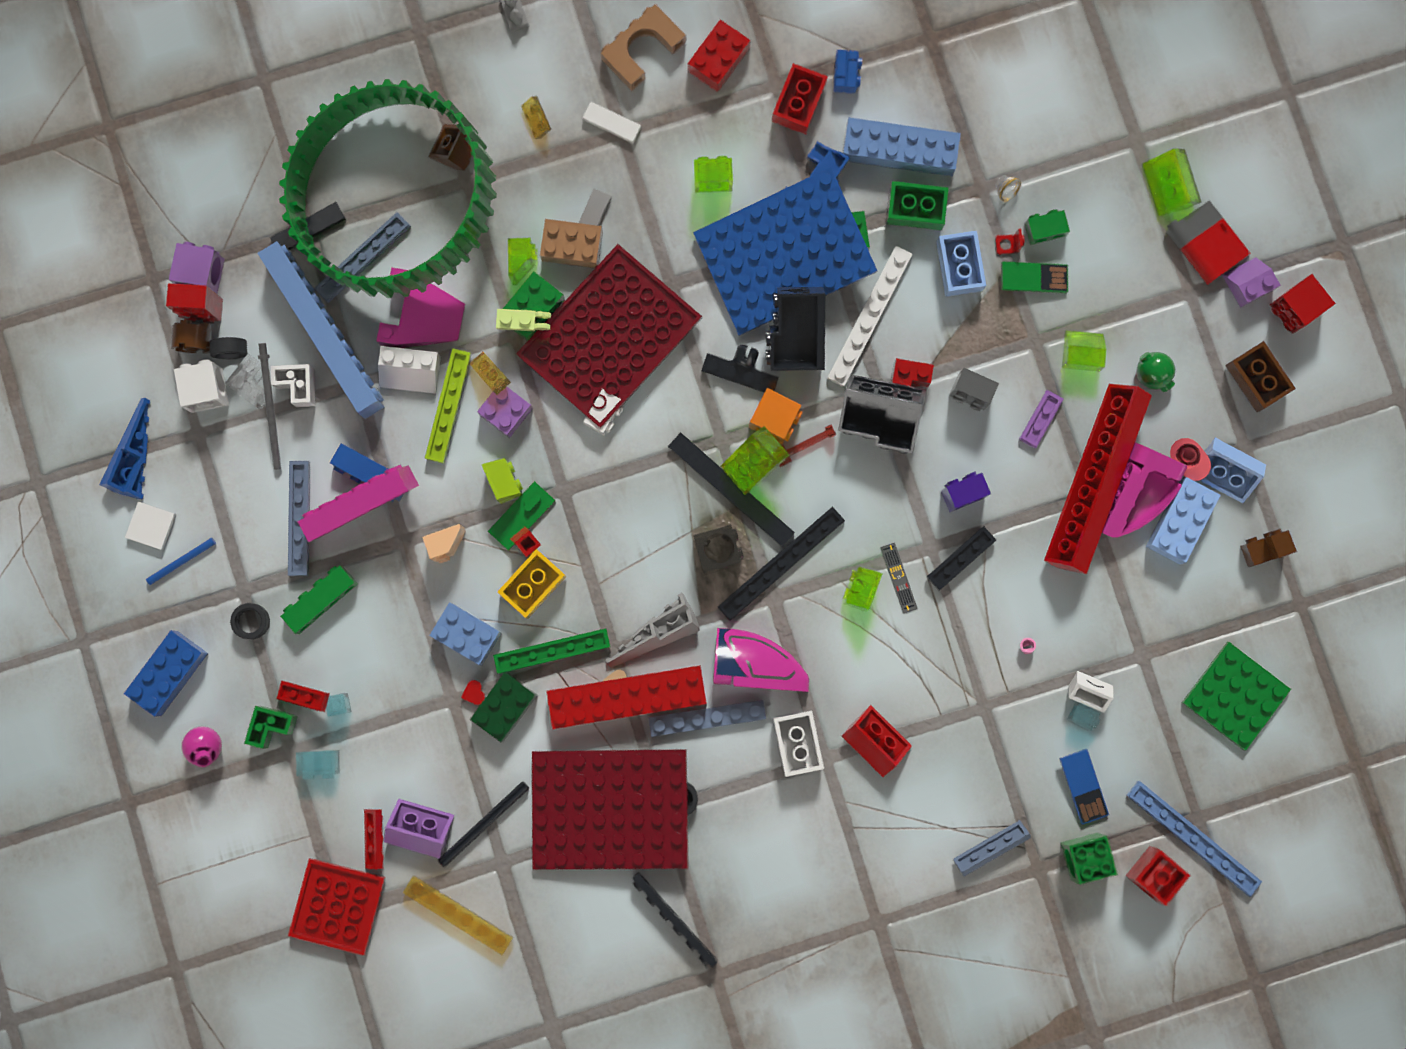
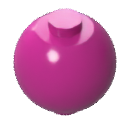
M204 726L191 729L182 740L181 749L183 756L188 762L198 767L209 766L219 757L222 750V741L219 734L215 730Z

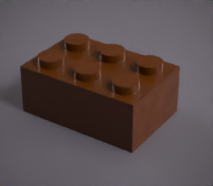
M1264 341L1225 365L1256 412L1267 408L1296 389Z

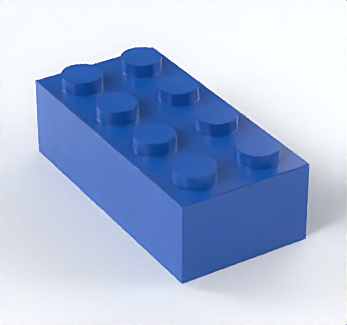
M170 630L123 694L154 717L162 716L208 653L179 631Z

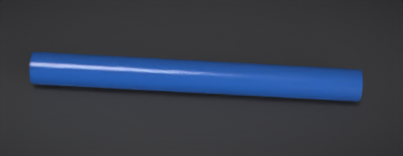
M213 538L208 539L146 578L149 585L155 583L216 544Z

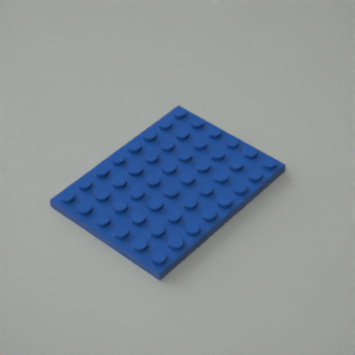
M831 167L693 232L739 336L773 321V312H777V308H774L773 293H777V287H823L827 296L878 272Z

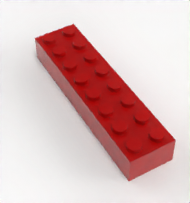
M700 665L546 691L552 729L707 704Z

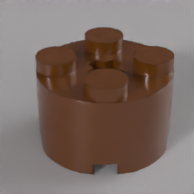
M180 320V323H174L172 325L171 349L175 348V351L197 354L199 350H203L202 354L210 353L211 324L199 323V325L192 324L190 320Z

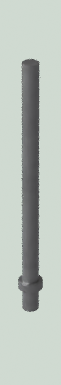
M258 343L260 354L258 359L261 362L273 468L277 470L282 468L268 362L270 354H267L266 343Z

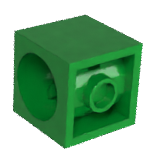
M1094 833L1060 842L1071 881L1081 885L1118 875L1107 835Z

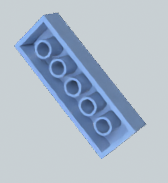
M849 117L846 126L843 154L850 158L849 162L953 176L957 165L961 133Z

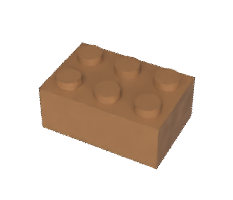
M545 219L540 250L541 260L543 262L596 268L599 262L602 242V226Z

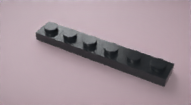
M637 872L632 878L634 880L632 883L639 892L644 891L647 895L646 900L653 907L656 905L661 910L659 912L660 916L666 922L670 920L674 925L672 929L678 936L683 935L687 939L686 945L692 951L696 950L700 954L698 958L705 966L709 964L713 967L717 964L718 959L642 874Z

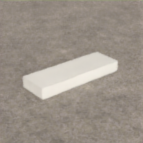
M590 102L583 116L584 121L630 143H634L641 129V125L593 102Z

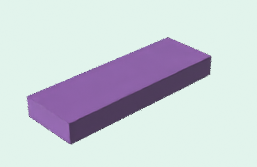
M1046 390L1019 440L1036 449L1060 407L1063 398Z

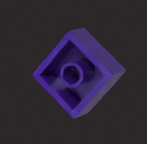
M976 471L965 475L962 481L955 479L948 482L941 491L949 512L985 499L991 494L983 473L977 474Z

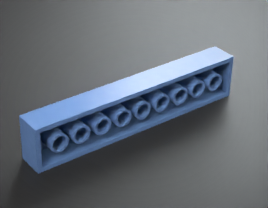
M276 241L258 252L257 254L357 413L366 419L384 408L382 395L375 387L372 388L374 385L373 381L365 371L362 372L364 369L363 365L355 355L352 356L354 354L353 349L345 340H342L344 335L335 324H332L335 322L334 319L323 308L325 306L324 303L313 292L315 289L305 278V273L295 262L291 251L285 245L281 246Z

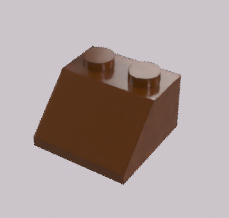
M444 124L428 157L455 170L465 171L472 157L471 146L465 140L467 135H464L456 125Z

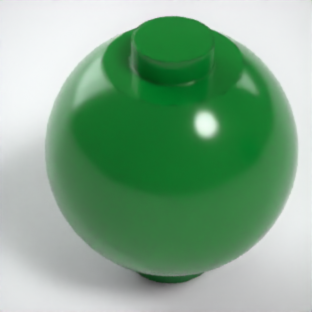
M1146 352L1139 358L1140 361L1136 368V374L1139 382L1144 387L1151 390L1160 389L1162 392H1166L1175 385V382L1172 380L1176 372L1175 364L1168 355L1162 352Z

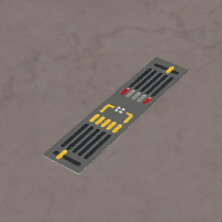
M895 542L880 547L903 614L918 609Z

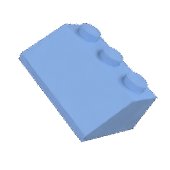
M1214 438L1205 450L1211 461V469L1209 474L1200 481L1244 503L1264 478L1266 464L1217 438Z

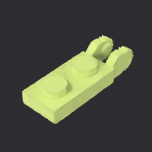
M497 309L496 329L520 331L550 330L549 324H536V318L548 319L551 318V313L531 310Z

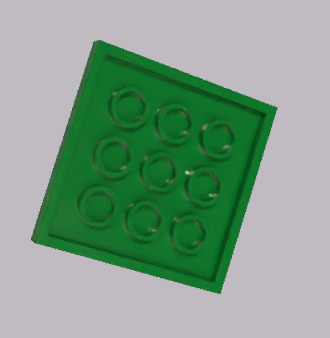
M1226 642L1181 703L1242 750L1246 751L1291 691V688L1232 643Z

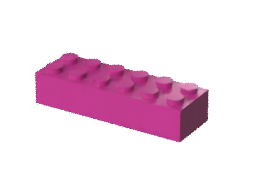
M400 464L386 470L385 473L379 476L377 475L369 479L368 482L352 488L351 491L335 497L334 500L318 506L319 508L303 514V519L297 522L307 541L310 542L418 487L419 484L409 465L402 467Z

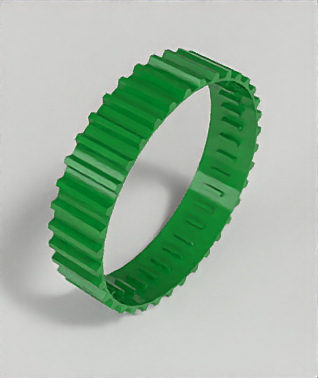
M385 79L382 85H375L373 81H368L365 88L358 89L355 85L351 86L348 94L341 96L337 93L334 95V102L329 105L322 103L319 106L320 112L315 117L308 116L306 119L308 125L304 131L298 130L296 132L298 140L295 146H289L287 149L291 154L289 162L282 164V168L286 171L285 178L279 181V186L284 189V196L279 198V202L286 208L282 218L291 226L288 234L298 242L297 249L308 257L307 260L340 285H346L357 293L362 290L371 297H375L378 292L386 298H392L394 293H400L407 297L410 295L411 290L418 289L420 292H425L428 284L433 282L437 285L442 284V277L448 273L455 275L457 273L456 266L461 261L469 262L468 254L472 248L479 249L481 246L478 239L481 233H487L489 230L485 223L487 217L494 215V210L490 205L491 200L497 198V193L491 186V183L496 181V175L489 168L493 164V160L485 151L487 146L478 135V131L450 100L446 101L439 92L434 90L430 93L422 84H418L413 88L407 80H402L399 85L393 84L390 79ZM393 105H417L437 110L441 115L446 114L453 124L458 122L456 125L464 135H467L465 140L471 146V155L474 158L475 166L474 190L470 206L454 236L429 260L400 274L385 277H365L363 275L359 277L354 276L348 271L343 273L334 264L330 267L331 262L320 255V249L314 245L312 241L314 239L309 235L308 224L305 220L306 192L310 175L325 146L351 121L379 108Z

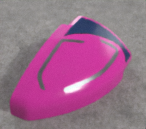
M717 628L713 684L731 685V679L734 677L733 686L809 692L808 674L784 648L768 638L749 631Z

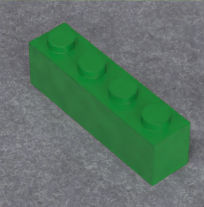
M343 566L332 567L327 572L328 576L324 579L320 578L312 585L314 588L309 592H303L294 605L290 604L284 608V613L280 617L295 634H301L358 585Z

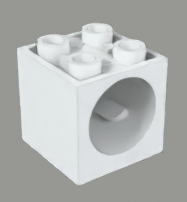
M202 360L196 365L183 364L179 366L180 368L174 369L180 406L195 413L229 405L223 369L212 361Z

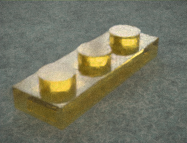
M483 351L469 363L496 395L511 383Z

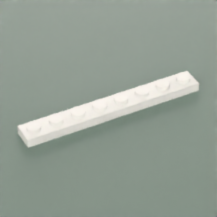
M895 246L827 379L842 387L845 386L912 253Z

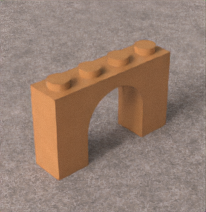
M656 4L652 7H647L638 20L634 19L629 24L628 29L624 32H619L615 40L611 44H606L601 50L602 61L631 91L645 80V72L628 53L629 46L635 39L641 36H652L658 39L672 54L686 43L684 32Z

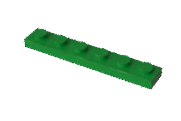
M607 628L495 654L493 657L497 674L611 646Z

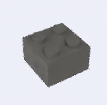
M963 368L958 374L949 395L956 402H965L970 404V407L974 410L984 411L990 405L999 383Z

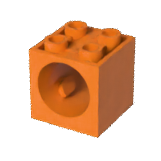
M767 388L750 420L749 428L783 445L784 441H789L794 428H792V425H797L803 412L800 411L802 405Z

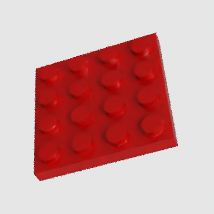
M309 858L288 936L364 956L386 877Z

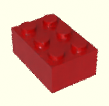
M720 19L687 63L688 72L718 92L749 51L751 40Z
M793 63L773 111L771 122L806 135L826 87L828 76Z
M168 283L166 307L172 310L173 313H176L178 317L190 320L192 323H195L196 320H203L204 323L209 324L221 321L223 299L207 285Z

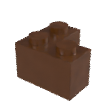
M1281 528L1263 534L1264 538L1257 540V537L1245 540L1246 544L1240 546L1248 567L1297 552L1289 530L1282 532Z

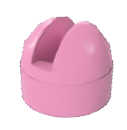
M1024 638L1020 643V650L1024 654H1031L1036 648V643L1031 638ZM1031 645H1032V648H1028V649H1024V648H1023V647H1027V646H1031Z

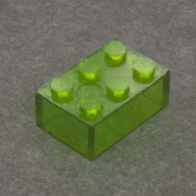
M764 426L753 433L721 467L746 495L756 488L790 455Z

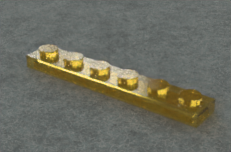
M415 875L412 876L403 891V894L501 955L504 954L513 939V936Z

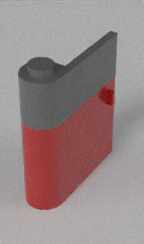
M1210 200L1179 222L1174 220L1167 226L1168 230L1166 233L1207 285L1251 254Z

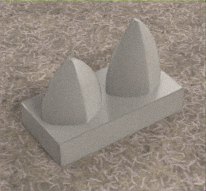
M501 0L511 32L529 26L520 0Z

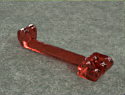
M832 424L824 428L825 431L787 450L784 444L773 449V454L781 452L780 455L775 457L776 461L782 458L785 460L778 464L781 468L791 463L790 456L826 438L836 436L837 434Z

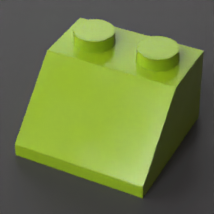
M503 458L482 464L493 493L500 504L522 495L520 490L523 487L519 478L516 480L513 473L516 471L511 461L507 462Z

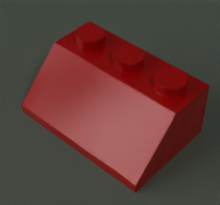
M872 705L841 736L882 777L892 771L912 747Z

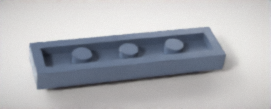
M1019 820L953 858V861L962 875L966 876L1031 838L1030 833Z

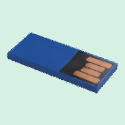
M1088 749L1059 758L1080 823L1083 825L1108 816L1109 812Z

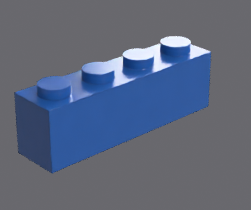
M342 443L330 461V464L334 466L333 470L342 475L344 472L350 474L349 479L358 484L361 481L366 483L369 479L377 475L379 476L388 470V468ZM403 495L395 498V500L400 502Z

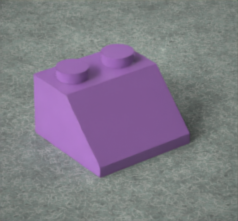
M1254 258L1222 275L1240 308L1281 286L1273 270L1258 258Z

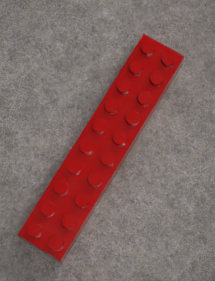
M1109 384L1044 558L1045 562L1059 569L1087 574L1152 397L1151 394L1139 386Z

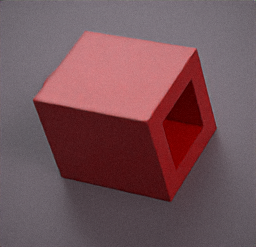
M526 527L510 539L525 557H528L541 546L539 541Z

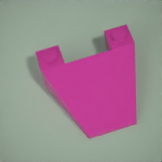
M391 267L390 276L408 270ZM432 283L427 285L425 292H420L418 289L411 290L410 295L404 298L399 326L380 322L376 341L380 346L409 348L458 341L466 304Z

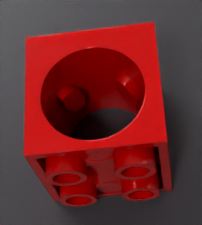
M1310 274L1269 305L1272 307L1273 314L1282 320L1284 328L1294 334L1336 303L1315 276Z
M1149 846L1125 876L1155 902L1167 906L1191 875L1162 850Z

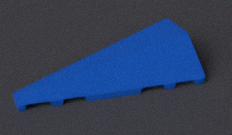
M147 398L140 399L99 484L115 493L136 499H143L144 496L142 484L145 482L143 469L147 454L148 434H146V427L149 422L147 413L148 404H150V400Z

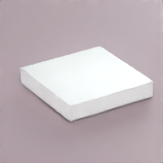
M138 502L125 538L163 550L176 514Z

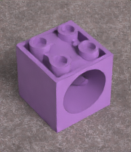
M191 242L176 243L169 281L173 284L207 285L217 294L225 259L212 246L202 245V247H197Z

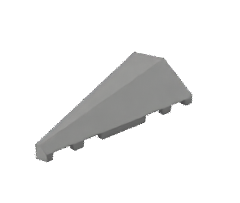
M680 593L678 595L679 599L672 605L667 604L662 614L657 618L653 617L632 635L633 639L627 645L622 644L619 647L620 651L612 658L607 657V664L610 667H614L700 631L697 617L684 594Z

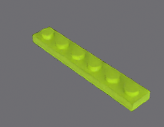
M452 348L425 454L426 460L443 464L445 462L472 355L470 352Z

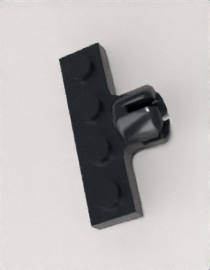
M739 345L732 360L707 353L701 370L702 372L764 393L767 388L775 391L779 380L778 376L755 368L759 352L751 347L748 357H746L747 345Z

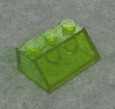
M1174 148L1142 163L1158 216L1185 210L1202 202L1185 149Z

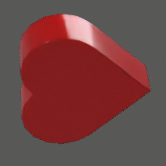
M471 680L467 684L461 698L475 705H480L486 698L482 691V684L477 680Z

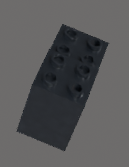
M777 287V293H773L774 308H777V312H773L774 325H769V331L765 332L766 346H769V350L765 352L766 365H770L771 371L825 370L826 293L823 287Z
M851 374L845 389L838 431L846 435H860L866 439L875 438V446H879L884 450L893 449L904 454L913 453L927 389Z

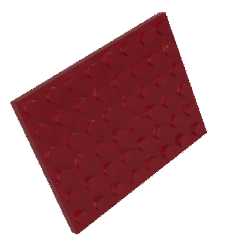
M617 244L551 315V318L547 319L545 323L550 325V330H537L516 355L580 412L601 428L700 322L702 315L623 247ZM603 389L607 394L614 395L621 400L599 422L589 411L592 406L596 409H602L606 406L607 400L604 395L600 394ZM598 396L603 397L605 400L604 405L601 407L594 405Z
M687 749L532 751V870L689 868Z

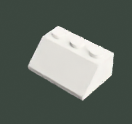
M381 346L378 362L379 387L436 394L441 356L438 352Z

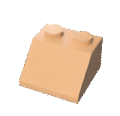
M457 524L423 536L429 558L439 562V564L449 561L450 557L456 553L466 532L465 528Z

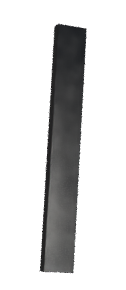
M681 432L668 445L669 449L781 547L794 535L795 532Z
M832 506L717 606L719 610L731 621L845 521L843 517Z

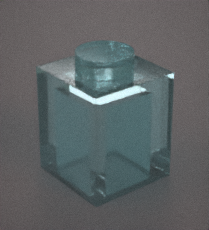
M348 693L329 696L326 706L328 717L352 712Z
M1075 702L1067 720L1087 731H1092L1100 723V713L1080 702Z

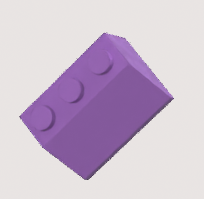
M398 799L385 827L384 842L440 859L448 839L454 815Z

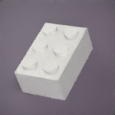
M812 711L773 718L784 776L787 777L824 769Z

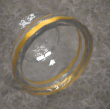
M1004 175L1000 177L995 185L1000 200L1005 202L1012 199L1021 187V180L1013 176L1007 177Z

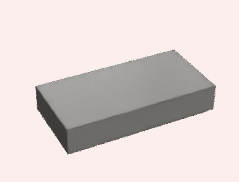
M593 189L579 223L599 226L611 195Z

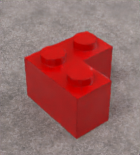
M896 358L893 364L891 382L907 386L929 387L934 365Z

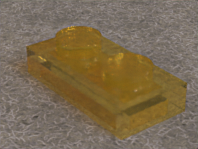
M531 96L521 105V108L534 138L541 139L552 129L538 97Z

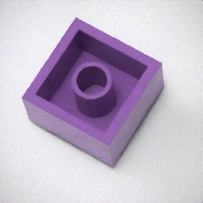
M500 382L477 413L510 438L533 408L531 404Z

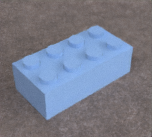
M1187 477L1179 482L1182 487L1171 503L1165 508L1146 545L1147 548L1178 564L1187 562L1221 496Z

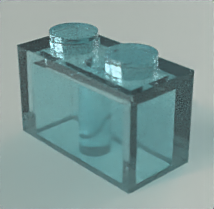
M339 750L296 752V776H302L303 779H315L314 775H322V779L334 778V774H340Z

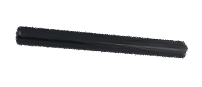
M524 781L516 786L438 859L439 864L442 867H446L529 790V786Z

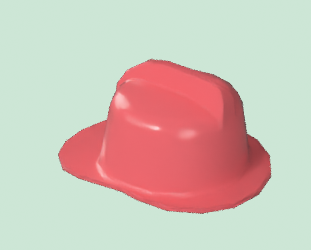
M1181 438L1171 446L1170 457L1188 466L1184 473L1185 477L1193 481H1200L1209 474L1211 461L1196 441L1189 438Z

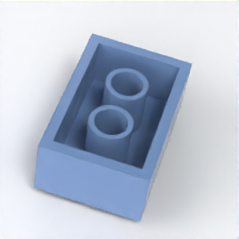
M449 602L429 636L482 666L502 632Z

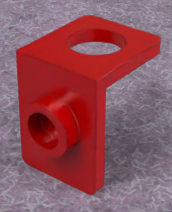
M1021 228L1012 235H997L995 237L996 253H1019L1025 243ZM1004 239L1009 240L1011 243V247L1007 250L1002 249L1000 246V242Z

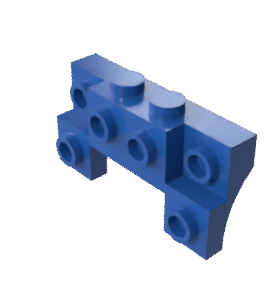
M817 141L814 148L807 155V159L817 165L810 176L831 167L839 183L838 176L850 158L842 152L831 149Z

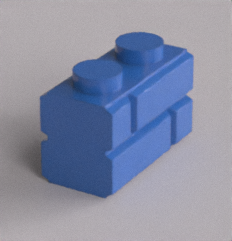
M836 51L833 92L854 94L857 87H860L861 76H858V69L862 67V58H859L858 51Z

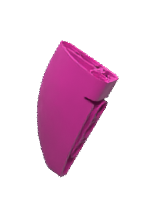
M1135 442L1102 533L1116 538L1140 529L1163 512L1182 487L1179 482H1181L1188 466Z

